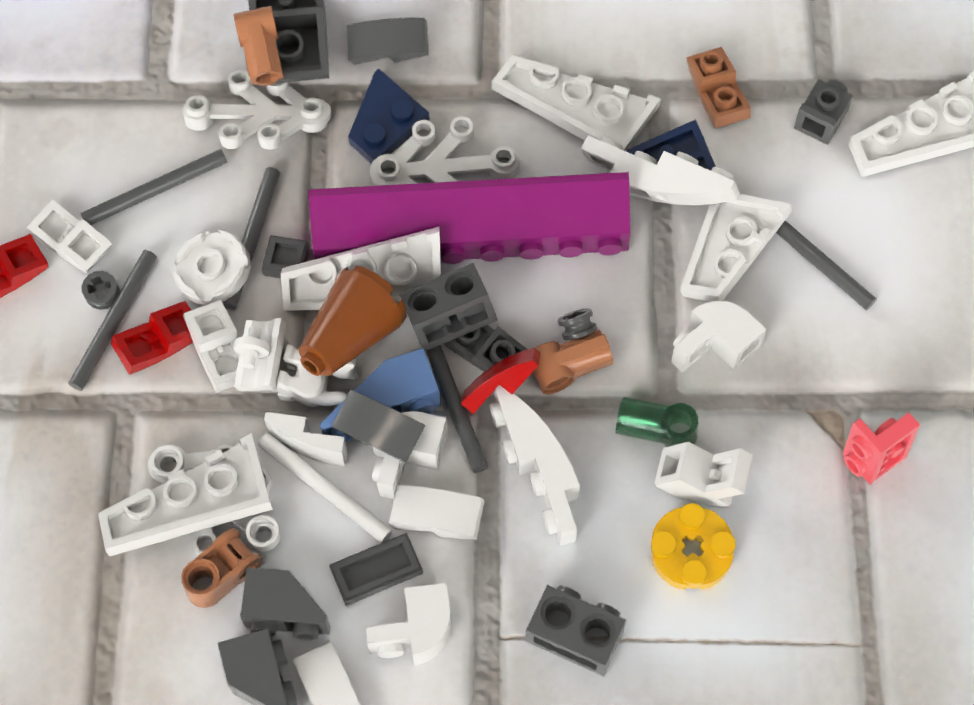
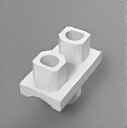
M276 318L267 322L246 320L244 335L235 339L234 351L240 354L234 384L238 391L278 392L276 383L279 376L280 360L284 356L289 342L285 338L287 323L282 318Z

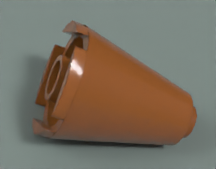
M355 266L353 270H348V267H345L338 274L299 348L302 366L315 376H330L399 329L404 323L407 314L403 301L400 300L396 304L390 293L394 290L393 287L378 274L363 266Z

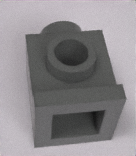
M818 79L804 104L802 103L799 108L794 129L828 145L847 114L853 95L848 93L847 87L838 80L831 79L825 82Z

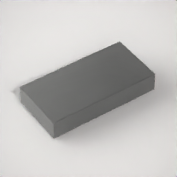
M407 533L329 565L345 606L423 574V569Z

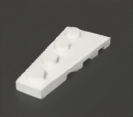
M515 55L509 58L492 80V90L577 137L586 140L589 135L601 140L602 136H606L620 143L624 151L631 147L658 110L661 98L648 95L646 99L629 94L630 89L614 85L612 89L593 83V78L578 74V77L559 73V68Z
M974 71L970 72L968 77L956 84L952 82L944 86L934 96L924 101L920 99L909 105L908 110L895 117L891 115L850 137L848 145L861 176L875 174L974 147Z
M440 227L282 268L283 311L320 310L338 274L345 267H348V270H353L355 266H363L386 280L394 289L390 295L397 304L401 300L400 293L441 277Z
M252 433L240 438V444L223 453L219 449L206 456V462L187 472L181 469L168 476L169 480L153 490L145 488L99 512L101 532L108 556L110 557L272 510Z

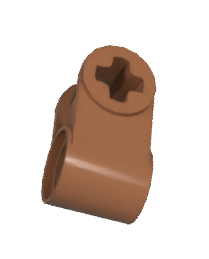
M231 528L222 533L205 551L189 562L183 569L181 575L182 584L189 601L195 606L201 608L212 607L236 586L245 582L247 568L261 567L264 559L259 553L253 554L240 540L241 534L236 528ZM201 577L213 579L212 584L205 590L193 588L194 582Z

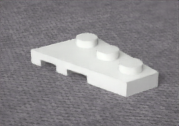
M739 194L737 200L710 204L680 287L682 296L706 302L723 301L791 214V203Z

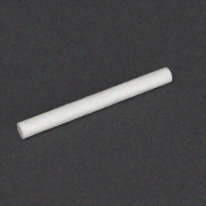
M266 432L259 439L258 445L379 542L383 543L389 539L393 532L389 527L269 432Z

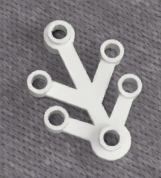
M244 70L234 71L228 76L229 89L231 93L242 96L251 105L211 104L207 98L198 95L190 97L183 107L186 126L197 131L208 129L213 125L215 119H248L240 125L236 123L224 124L219 129L221 145L228 149L238 148L242 145L243 140L256 132L258 133L259 145L267 150L275 149L281 145L284 139L300 129L309 133L323 130L331 117V109L327 102L319 98L303 97L289 86V82L266 86L269 94L280 96L289 105L275 104L251 84L250 76ZM275 120H286L279 126L271 124Z
M460 116L452 120L450 133L424 161L410 162L423 146L431 145L436 137L434 125L428 120H420L412 127V137L395 154L381 155L372 162L370 178L375 186L417 184L411 178L426 177L433 183L454 182L458 180L452 177V174L489 171L495 179L514 178L519 171V156L512 148L501 146L494 149L490 155L449 158L462 143L470 141L473 137L472 121L467 117ZM462 126L466 127L468 131L459 133L456 129ZM427 130L430 134L422 137L418 135V132ZM505 157L509 158L510 161L501 163L497 159ZM387 168L395 169V171L390 174L382 172V170Z
M225 444L216 450L186 454L178 446L164 445L157 448L149 457L148 471L156 482L164 484L169 480L168 476L181 469L187 472L206 462V456L219 449L223 453L234 446ZM169 461L176 462L174 470L170 472L162 470L165 463ZM262 468L263 475L266 478L267 490L269 491L272 486V480L268 471ZM268 515L248 516L231 521L246 532L250 546L257 551H270L280 542L281 532L278 523ZM212 527L195 532L196 535L193 538L192 546L198 556L205 551L199 549V544L202 540L210 539L214 542L217 539ZM262 531H270L272 533L271 538L266 542L257 540L258 534Z

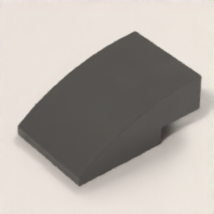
M248 0L249 10L267 6L272 8L278 35L276 44L284 77L276 81V83L329 78L324 0Z

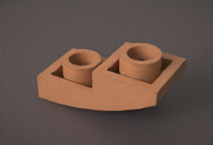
M722 47L687 57V65L694 85L715 129L750 118L751 107L736 83V70Z

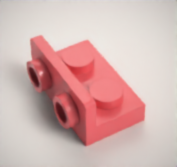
M908 412L897 421L894 418L888 419L874 433L862 419H858L852 424L843 451L847 467L854 475L862 476L869 485L908 456L920 424Z

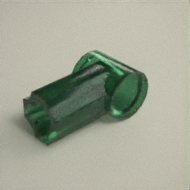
M623 397L618 411L615 431L616 434L663 443L666 447L684 442H690L695 445L698 439V415L690 405L685 403L665 406ZM675 423H684L690 429L683 433H677L669 427Z

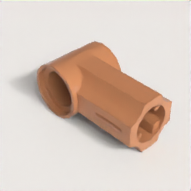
M271 6L233 13L240 46L244 47L245 61L251 84L267 86L275 84L276 81L284 78L276 44L278 35Z
M597 330L585 337L560 345L558 342L552 341L535 347L540 352L539 365L533 371V374L542 393L548 395L566 389L575 381V378L612 365L613 356L605 334Z

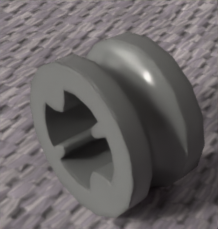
M95 271L89 274L82 283V294L87 303L99 310L110 308L120 292L114 277L105 271ZM104 283L106 288H111L110 291L105 290L107 295L102 298H98L96 293H91L92 290L97 291L95 286Z
M590 308L576 310L558 318V325L563 326L565 329L562 333L564 340L582 338L597 330L596 323L590 321V317L593 315Z

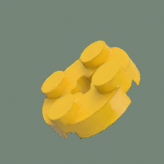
M690 503L682 508L668 512L658 521L653 530L651 540V559L658 575L671 586L686 590V587L692 589L700 588V590L707 589L720 582L729 571L736 542L729 526L718 514L709 509L702 508L698 504ZM687 539L699 541L701 543L700 550L703 554L699 557L694 553L689 556L684 555L685 544L683 541Z

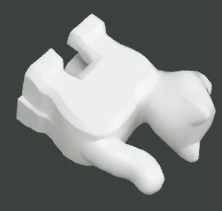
M287 344L283 360L288 363V370L297 372L294 376H290L287 371L280 370L276 383L279 399L290 402L298 401L310 407L340 405L346 399L347 394L341 391L327 392L329 376H315L309 373L301 364L299 350L294 345ZM356 358L334 372L332 376L340 379L357 380L359 376L356 373Z

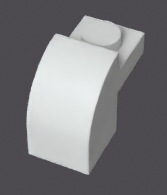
M711 301L701 304L692 310L689 328L681 332L674 340L671 363L683 373L707 351L712 349L734 370L762 346L767 329L747 310L737 304L727 301Z
M418 411L402 412V414L425 425L407 463L437 470L448 433L447 419ZM373 447L374 455L381 457L376 459L372 481L377 482L379 496L394 500L397 485H400L406 463Z
M690 442L665 447L662 450L654 486L683 500L707 506H730L732 496L744 494L750 479L749 470L753 455L741 448L713 455Z
M447 582L404 588L408 621L365 627L370 655L378 654L379 658H394L403 655L404 650L412 649L414 665L425 663L437 656L447 644L452 627Z

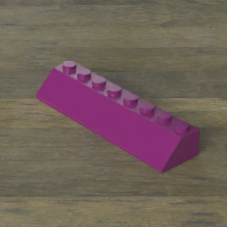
M629 172L308 189L312 246L315 259L435 227H440L441 261L447 264H457L468 259H482L487 262H495L505 257H521L533 260L543 255H561L571 258L577 257L582 253L597 252L602 255H615L629 249Z

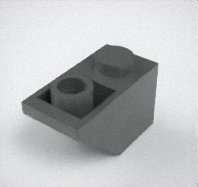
M247 568L240 614L246 629H250V632L253 633L268 628L271 636L276 635V631L293 632L294 637L308 640L317 639L319 634L330 635L331 626L327 615L290 571Z
M268 628L218 642L226 681L234 695L252 705H298L292 681H283L280 666L287 665L282 641L281 639L273 641Z

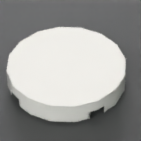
M218 230L220 233L214 232L211 234L209 231L199 233L188 240L176 255L174 261L176 268L175 274L173 273V280L181 293L196 304L207 305L218 300L226 301L236 294L247 281L251 268L250 254L240 239L228 231Z

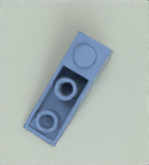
M424 348L385 360L354 390L400 413L418 411L430 414L434 411L435 407L441 406L439 388ZM343 401L320 423L322 434L341 436L345 438V442H348L354 438L331 427L344 403Z

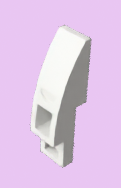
M589 135L581 148L590 162L611 170L610 173L629 172L630 195L675 205H706L737 200L740 194L732 174L718 167H712L711 171L698 165V160L683 152H678L675 156L664 151L657 163L656 159L644 152L636 151L633 155L622 150L623 146L609 137L602 136L601 140H598Z
M499 386L495 389V403L489 404L496 428L503 426L507 438L502 440L507 463H515L519 476L530 473V480L536 497L543 495L547 510L542 511L548 534L556 533L560 546L575 542L577 527L568 503L579 499L580 484L561 444L536 412L514 393L511 395L503 387Z

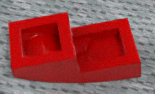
M31 234L0 245V298L23 286L48 268V262Z
M186 301L150 313L147 323L112 336L111 345L129 375L150 367L193 343L184 319V313L191 311Z
M536 348L518 352L484 371L464 390L461 405L474 414L499 385L513 395L538 367L540 352Z

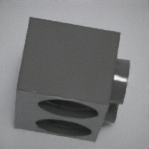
M474 263L399 294L424 351L498 321Z
M547 585L526 629V642L604 676L624 632L626 619L621 618L620 612L607 604L597 603L594 606L581 600V595L569 587L560 585L556 589ZM560 610L568 615L569 621L562 626H554L547 621L546 616L551 611ZM591 628H601L607 633L609 638L601 644H595L586 638L585 633Z

